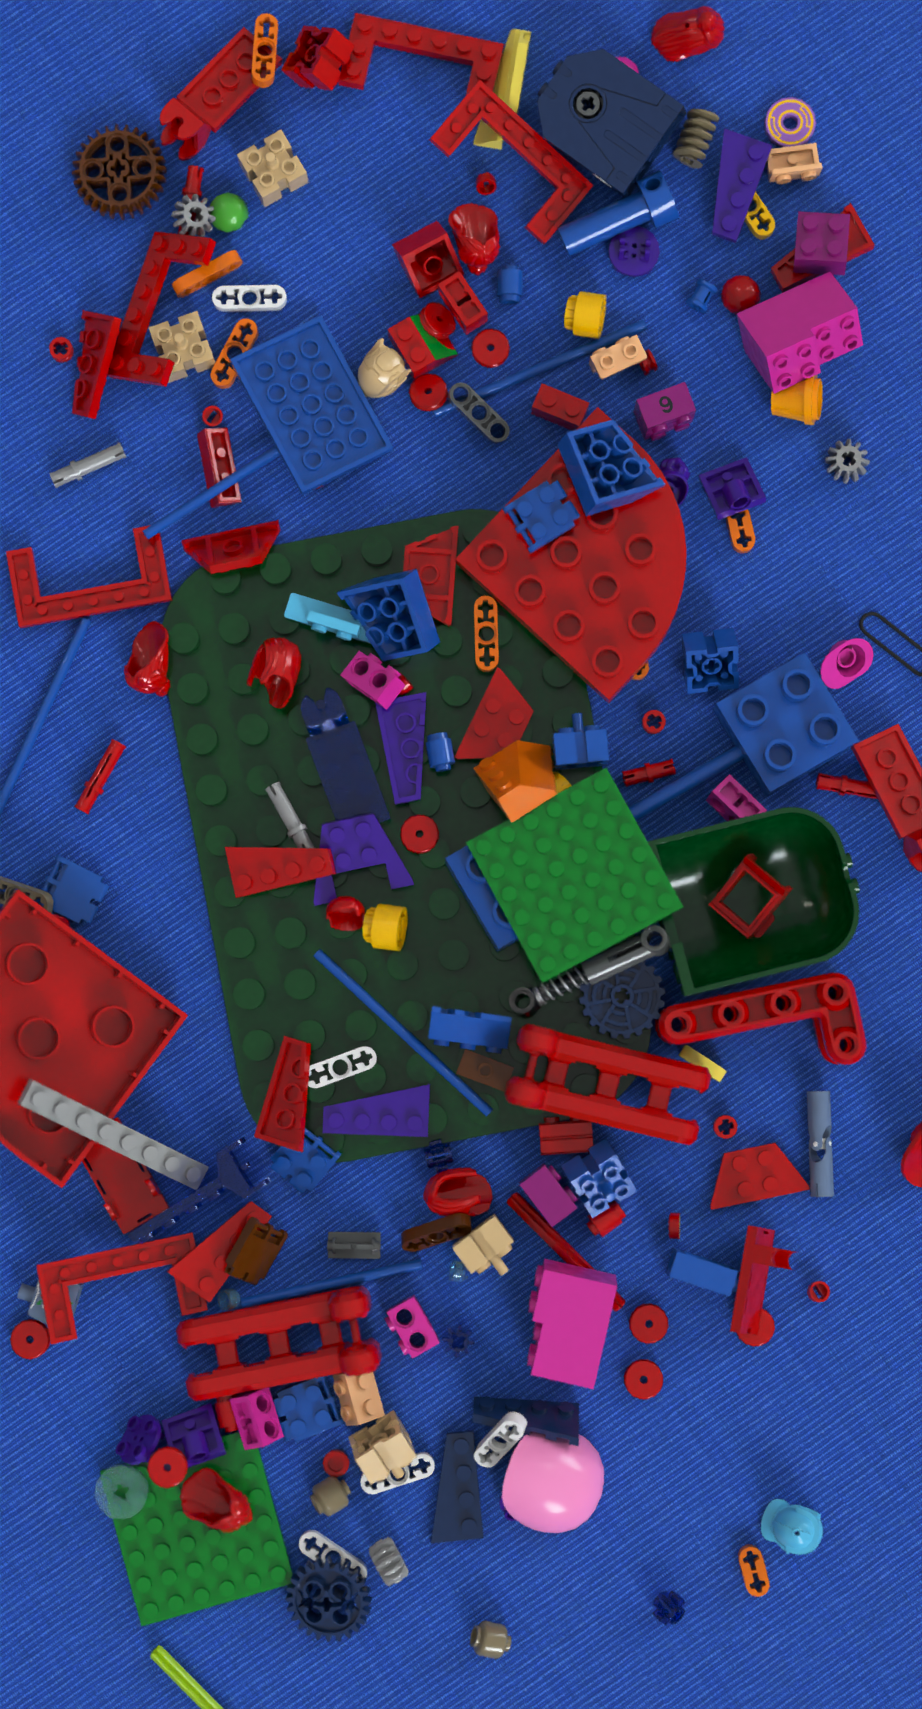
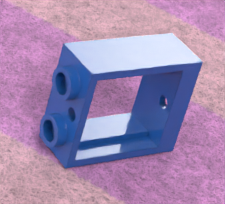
M674 1247L665 1272L671 1278L729 1297L732 1291H737L739 1281L738 1271L734 1267Z

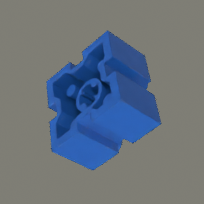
M734 628L713 630V636L705 637L703 632L682 634L683 678L687 694L708 692V686H717L718 691L739 688V670L737 667V663H739L738 643Z
M582 713L572 714L573 728H560L557 733L553 734L552 746L555 770L607 766L609 752L606 729H600V725L585 726L583 729Z
M606 1138L588 1149L590 1154L583 1159L577 1155L561 1165L592 1218L609 1209L608 1202L613 1201L615 1198L620 1202L637 1192Z

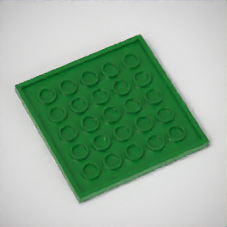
M607 768L561 791L513 823L507 820L466 842L542 984L683 908L681 901Z
M239 1431L222 1435L227 1454L189 1467L183 1481L171 1488L160 1487L153 1483L147 1471V1462H142L138 1465L124 1463L100 1471L141 1627L292 1583L290 1579L293 1571L260 1449L245 1450ZM202 1468L213 1469L223 1480L231 1484L238 1491H242L248 1497L253 1520L236 1531L224 1533L219 1529L208 1527L200 1521L188 1518L182 1510L180 1499L184 1481Z

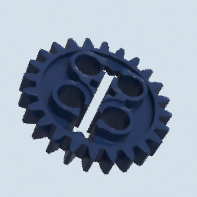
M328 1556L325 1563H323L321 1558L317 1557L315 1565L308 1560L305 1568L299 1566L297 1574L293 1573L290 1579L292 1583L286 1589L290 1593L287 1594L285 1601L291 1602L287 1607V1611L294 1612L291 1618L292 1621H301L298 1629H302L305 1626L308 1628L307 1636L315 1632L316 1640L319 1641L321 1636L325 1635L327 1642H330L332 1635H335L339 1642L343 1633L346 1637L350 1638L353 1631L358 1633L361 1624H365L367 1620L366 1615H369L371 1607L368 1605L371 1604L372 1597L367 1596L371 1588L363 1587L366 1577L358 1579L359 1568L354 1571L349 1570L351 1562L342 1566L341 1558H338L336 1563H332L331 1557ZM310 1583L318 1584L320 1589H316L313 1599H307L306 1603L300 1606L303 1597L307 1598L313 1588ZM337 1584H341L346 1587L347 1594L345 1598H342L344 1595V1590L339 1589L336 1586ZM358 1593L354 1601L350 1600L345 1610L347 1615L338 1613L337 1610L342 1608L345 1599L349 1600L352 1595ZM313 1600H315L313 1608L320 1610V1614L314 1613L311 1610L310 1605Z

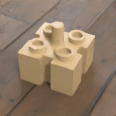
M282 130L263 139L265 146L257 149L254 144L237 154L240 167L249 182H253L254 190L264 207L282 198L281 191L288 187L290 192H293L309 183L306 170L297 155L293 157L292 147Z
M197 311L178 317L179 324L171 327L168 321L148 327L158 354L164 353L158 357L167 358L174 362L168 383L187 377L186 370L195 367L197 373L213 368L215 364L208 340L201 341L207 337Z
M494 1213L474 1228L471 1233L456 1241L452 1245V1249L471 1274L475 1271L480 1274L492 1264L502 1276L509 1269L501 1257L513 1249L511 1244L514 1240Z
M394 1410L376 1420V1424L370 1428L366 1426L348 1437L355 1461L370 1484L386 1479L390 1474L389 1470H391L396 1479L401 1478L404 1475L402 1468L408 1466L417 1457L410 1436Z

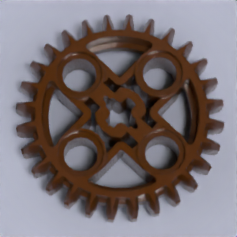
M115 124L114 131H110L106 125L105 133L103 134L96 129L97 137L95 139L87 135L89 144L80 143L84 152H75L76 157L80 161H73V166L77 170L72 171V175L76 179L73 182L75 188H80L77 190L79 197H84L83 202L86 206L91 204L93 212L100 208L99 212L102 217L109 211L112 220L116 213H119L121 220H124L125 213H129L133 219L135 210H138L143 215L142 207L144 205L151 209L150 200L153 199L158 202L159 198L155 192L163 193L164 191L160 184L166 183V178L162 174H166L167 169L163 165L165 164L164 157L160 156L162 154L160 147H155L156 142L153 138L148 140L146 132L139 136L140 133L137 127L131 133L127 124L123 131H120L118 124ZM118 143L124 144L122 150H112L114 145ZM130 145L138 146L147 156H131ZM106 147V158H92L101 148ZM121 166L123 170L121 171V175L118 178L116 174L118 173V169H120ZM143 167L151 168L148 174L142 175L139 173ZM92 170L100 171L97 177L91 178L88 176ZM133 186H147L139 196L133 197ZM92 188H108L109 200L107 201L99 197ZM119 193L127 194L123 201H116V195Z

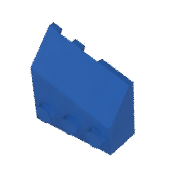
M614 420L567 432L557 444L586 516L633 503L666 485L660 477L657 478L649 467L651 465L645 458L642 459L633 448V443Z
M417 569L372 578L337 592L340 599H344L352 610L350 614L355 620L358 619L365 629V636L382 661L426 653L440 643Z
M432 1006L428 1038L434 1039L433 1045L449 1047L450 1042L460 1043V1048L475 1050L476 1045L486 1046V1052L501 1053L502 1048H508L512 1017L477 1012L471 1013L456 1009H441V1007Z

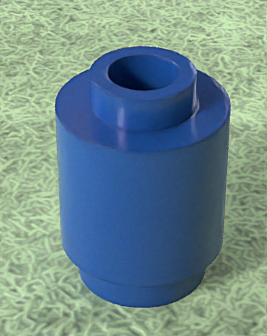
M504 265L501 270L497 271V297H499V302L502 304L520 303L523 291V271L518 270L516 265Z
M447 732L428 735V742L425 744L430 768H435L436 772L450 770L451 765L455 764L451 738H448Z

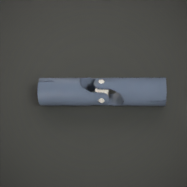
M807 1091L808 1132L810 1135V1197H833L834 1177L832 1141L830 1138L832 1127L830 1091ZM820 1149L825 1150V1155L822 1160L818 1157L816 1152Z

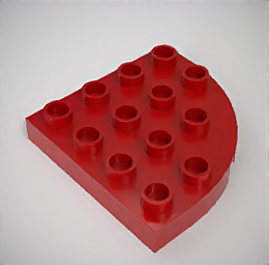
M597 407L577 429L612 419ZM622 428L621 430L633 443L634 450L642 459L645 458L651 465L649 467L657 478L660 477L664 481L665 486L633 503L586 516L558 449L505 506L545 481L552 484L558 480L567 494V498L562 500L561 503L564 504L571 500L580 514V517L573 521L575 527L535 552L530 553L527 542L521 533L518 534L516 532V525L509 514H505L501 510L456 558L457 565L608 704L647 663L668 633L678 609L686 573L685 531L680 509L673 491L650 455ZM512 510L518 518L519 522L522 524L523 521L517 514L516 510ZM526 529L525 531L533 544L536 543L528 529Z
M19 889L14 890L0 909V1143L57 1186L63 1188L96 1141L18 1104L17 1102L29 1079L113 1119L188 1015Z

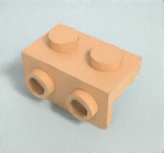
M816 143L771 149L766 163L769 183L787 184L792 179L800 178L802 181H810L820 176L822 171V163H819Z
M637 335L630 338L627 336L615 342V345L607 349L603 347L594 351L592 356H590L589 366L592 372H597L600 379L603 380L646 360L647 355Z
M373 1372L358 1376H347L344 1373L333 1375V1388L339 1397L341 1417L347 1426L361 1425L385 1415Z

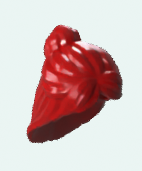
M709 6L667 13L658 19L653 27L651 42L667 61L679 62L687 57L702 54L718 47L724 38V21L720 14Z
M467 203L457 206L449 214L448 222L455 237L459 258L467 264V268L471 273L478 276L498 256L501 247L499 244L498 217L492 209Z
M152 621L145 625L134 638L132 655L127 665L124 666V677L128 686L144 694L155 693L157 696L163 697L167 695L170 689V680L167 678L169 634L167 629L157 621Z
M202 1468L184 1481L180 1499L182 1510L188 1518L200 1521L208 1527L219 1529L224 1533L236 1531L253 1520L248 1497L242 1491H238L231 1484L223 1480L213 1469Z

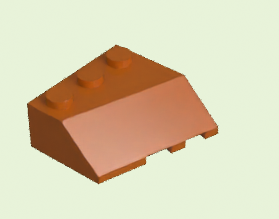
M516 740L495 755L483 759L479 765L473 768L486 791L512 823L557 794L556 781L552 769L554 768V762L551 758L553 749L549 745Z

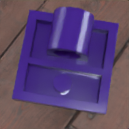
M747 457L699 475V481L717 520L766 503V496Z
M212 1403L161 1421L168 1447H175L185 1455L188 1468L227 1454Z

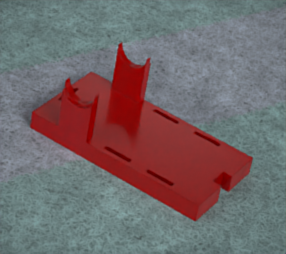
M119 1117L113 1119V1120H115V1121H117V1122H119V1123L122 1124V1122H121V1120L119 1119ZM95 1142L87 1153L86 1159L82 1160L106 1203L103 1206L110 1215L111 1220H116L123 1234L128 1233L170 1208L147 1166L141 1164L145 1170L143 1172L137 1161L98 1142ZM150 1213L152 1214L150 1217L146 1218L145 1220H143V1221H141V1222L138 1221L139 1219L145 1217L146 1215H148V1214H150Z
M748 1225L730 1328L732 1332L758 1335L769 1266L793 1270L789 1265V1258L795 1251L773 1248L775 1230Z

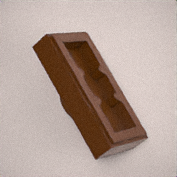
M465 1049L456 1074L505 1091L506 1082L511 1078L514 1067Z

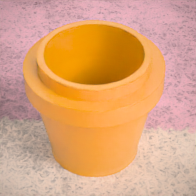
M814 375L775 394L771 392L772 415L802 421L805 425H814L815 420H819L821 416L822 379Z

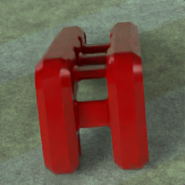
M828 973L668 1006L659 1012L661 1014L659 1019L654 1021L655 1032L663 1042L668 1044H686L811 1018L819 1052L827 1062L851 1065L858 1062L866 1050V1038L855 988L852 981L841 973ZM829 987L834 992V996L832 999L828 995ZM777 998H780L783 1002L781 1010L776 1007ZM726 1007L732 1012V1017L729 1021L723 1016ZM674 1018H677L681 1023V1028L678 1032H675L671 1027V1022ZM841 1039L845 1043V1047L843 1050H841L839 1047V1042Z
M525 1024L519 1029L516 1044L519 1050L528 1052L530 1056L525 1076L522 1078L513 1076L506 1082L504 1095L508 1103L544 1110L685 1145H691L697 1140L700 1127L696 1119L691 1118V1121L672 1117L673 1114L669 1113L667 1108L673 1088H679V1086L698 1090L697 1093L701 1094L708 1090L712 1076L708 1068L581 1038L535 1025ZM540 1055L546 1056L548 1064L544 1080L542 1082L534 1081L533 1075L537 1058ZM578 1061L595 1065L600 1074L594 1094L585 1096L569 1092V1089L564 1086L569 1064ZM632 1074L645 1077L646 1081H650L651 1088L646 1106L635 1108L622 1105L620 1101H617L616 1094L621 1076Z
M363 1285L179 1322L175 1330L178 1343L186 1349L191 1345L206 1342L207 1345L214 1344L218 1360V1367L213 1371L196 1375L195 1373L189 1374L185 1381L188 1396L194 1401H202L338 1373H344L347 1376H358L376 1371L382 1359L380 1343L372 1337L363 1341L358 1324V1318H365L372 1306L370 1291ZM344 1320L349 1321L353 1343L349 1341L343 1342L340 1323ZM317 1323L322 1346L318 1347L315 1351L298 1354V1351L291 1352L287 1330L297 1324ZM257 1332L259 1334H266L270 1357H267L264 1361L249 1364L246 1362L240 1363L235 1340L239 1339L242 1335Z

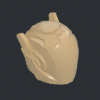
M383 338L377 340L376 344L366 354L358 369V384L366 397L381 398L393 394L404 383L411 372L410 368L405 369V361L401 355L393 348L383 344Z

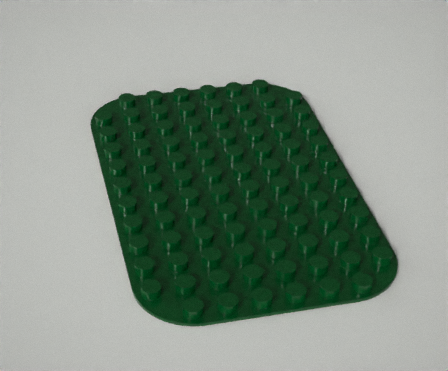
M485 509L459 510L273 545L262 564L229 570L225 573L210 574L205 568L200 567L176 591L167 608L162 624L169 634L167 678L170 680V689L168 696L238 1078L246 1107L258 1125L284 1036L311 1044L310 1066L363 1046L372 1048L377 1055L376 1064L369 1070L320 1088L308 1086L305 1128L317 1138L319 1136L322 1137V1142L333 1151L341 1153V1156L335 1163L537 1126L539 1123H544L545 1117H559L560 1121L570 1119L569 1116L508 1103L504 1091L456 1074L465 1049L460 1048V1043L450 1042L449 1047L433 1045L434 1039L428 1038L432 1006L441 1007V1009H456L471 1013L477 1012L512 1017L507 1049L502 1048L501 1053L486 1052V1046L476 1045L475 1050L467 1049L514 1067L511 1077L517 1076L522 1078L526 1073L530 1055L526 1051L519 1050L516 1044L519 1029L525 1024L647 1053L650 1043L651 1028L649 1030L645 1027L642 1028V1034L639 1036L631 1033L629 1039H624L621 1034H618L615 1039L610 1037V1032H605L603 1035L599 1033L597 1025L591 1027L589 1024L591 1018L584 1016L582 1013L585 1005L579 1003V998L583 997L584 993L579 991L580 988L577 987L573 988L572 992H565L564 996L558 995L555 1000H548L547 1004L542 1005L533 1017L522 1018L518 1016L509 1005L511 993L518 988L541 987V981L519 940L497 953L445 864V858L467 846L466 842L509 819L486 791L473 769L483 759H455V764L451 765L450 770L436 772L435 768H430L425 744L428 742L427 736L447 732L448 738H451L455 757L498 667L505 673L534 710L520 741L549 745L553 749V734L557 733L560 728H573L572 714L582 713L583 729L585 726L594 725L586 683L497 601L499 662L493 671H481L475 663L474 604L481 596H492L464 572L457 563L452 625L447 626L433 618L440 643L426 653L382 661L369 643L353 638L351 641L343 640L336 637V633L330 631L320 633L312 630L310 625L287 619L284 616L291 593L351 610L346 601L340 599L337 594L338 591L372 578L403 572L406 545L424 540L430 535L446 531L452 526H459L457 558L499 513L497 511ZM483 602V605L478 607V610L483 611V620L478 619V623L484 621L494 623V619L488 620V612L493 609V606H489L488 602ZM483 627L479 631V637L484 641H489L494 636V632L490 627ZM273 637L286 638L298 645L301 654L300 672L292 697L286 706L281 709L269 704L268 691L264 684L259 683L260 680L258 678H254L252 686L246 684L257 650L266 639ZM494 644L491 646L478 645L479 649L484 648V657L479 660L484 662L485 666H490V662L495 660L489 656V647L494 649ZM358 651L367 656L372 653L382 661L381 666L387 668L390 665L410 681L414 688L409 693L398 695L396 698L426 692L421 800L395 805L376 704L340 676ZM602 766L555 770V767L552 768L553 772L560 773L572 786L603 770ZM276 782L281 783V787L302 824L306 825V832L316 848L320 846L322 823L368 813L375 814L391 844L412 876L414 885L391 889L385 863L332 875L337 897L351 896L356 898L364 905L365 913L370 907L376 908L379 903L407 908V933L400 952L373 948L371 943L363 939V927L354 931H341L331 928L329 918L326 919V907L329 903L314 906L316 879L249 896L235 897L225 847L297 848L293 839L288 837L287 833L289 831L268 793L265 791L267 787H272V784ZM417 814L432 818L439 830V839L435 847L423 854L407 850L400 837L404 821ZM417 831L416 836L419 838L422 837L423 832ZM635 934L632 935V936H630V937H628V938H626V939H624V940H622V941L619 942V943H622V942H624V941H626V940H628V939L634 937ZM319 949L327 954L490 1105L493 1110L487 1117L313 957ZM581 963L559 974V976L566 975V972H573L575 968H581ZM557 975L556 977L552 978L551 980L553 981V980L558 979V978H557L558 975ZM625 989L615 993V999L618 998V1003L623 1004L624 1000H629V993L625 994L627 992ZM522 998L518 1004L519 1008L524 1009L528 1007L530 998ZM364 1050L360 1052L361 1057L354 1060L353 1054L348 1055L347 1057L352 1063V1071L358 1070L355 1064L361 1062L368 1066L369 1060L372 1059V1054H366ZM540 1055L537 1058L533 1075L534 1081L542 1082L544 1080L548 1064L546 1056ZM339 1059L334 1062L333 1071L336 1074L343 1075L347 1072L348 1064L346 1061ZM578 1061L571 1063L568 1067L564 1086L572 1093L585 1096L594 1094L600 1071L595 1068V1065ZM328 1063L323 1065L324 1071L317 1072L316 1069H312V1075L309 1076V1080H314L318 1084L320 1083L319 1078L328 1075V1080L333 1079L328 1070ZM627 1074V1076L623 1075L620 1077L616 1099L630 1086L637 1075ZM430 1084L428 1137L323 1133L324 1106ZM304 1134V1136H305L308 1140H310L312 1143H314L313 1140H311L308 1136H306V1135ZM318 1145L319 1149H321L324 1153H326L329 1157L332 1158V1156L329 1153H327L323 1148H321Z

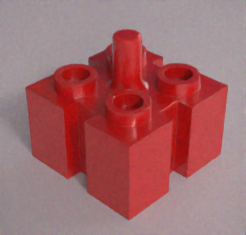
M303 26L295 42L297 47L294 53H289L281 71L301 87L314 88L316 86L322 90L332 91L339 81L341 74L339 68L349 61L350 54L355 45L335 28L322 27L319 30L316 26Z

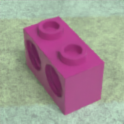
M358 651L340 676L356 690L387 710L405 687V684L399 679L401 674L390 665L387 668L381 666L382 661L372 653L367 656Z
M730 774L706 799L726 821L767 811Z
M415 1295L410 1296L386 1311L388 1317L385 1318V1321L392 1332L396 1330L401 1340L398 1341V1344L404 1355L410 1354L413 1359L440 1343L439 1337ZM400 1310H409L412 1314L411 1321L408 1323L400 1322L397 1318V1313ZM419 1332L424 1335L425 1342L421 1346H415L411 1343L410 1336L413 1333Z
M269 1387L243 1392L229 1399L245 1450L262 1448L284 1437Z

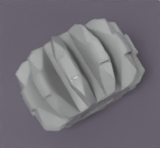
M194 194L191 199L185 195L182 197V202L177 201L174 206L177 210L173 211L171 216L178 219L173 223V227H182L179 234L184 235L188 231L190 236H196L197 234L199 237H204L205 231L210 232L213 229L210 223L214 222L216 217L209 214L214 210V207L205 206L208 201L207 198L199 202L197 194ZM192 212H194L197 215L195 221H192L190 219L192 216Z
M851 439L846 440L845 446L841 441H837L835 444L836 448L830 447L828 450L830 456L825 458V463L831 464L827 468V472H836L833 477L835 481L840 476H843L844 484L848 483L849 476L854 482L858 481L859 475L864 476L867 472L864 467L868 466L870 462L868 459L863 458L867 455V450H858L861 446L860 442H857L854 447L851 446ZM846 457L851 459L848 466L843 464Z
M391 1538L381 1539L369 1547L372 1561L386 1585L397 1584L408 1576V1568Z

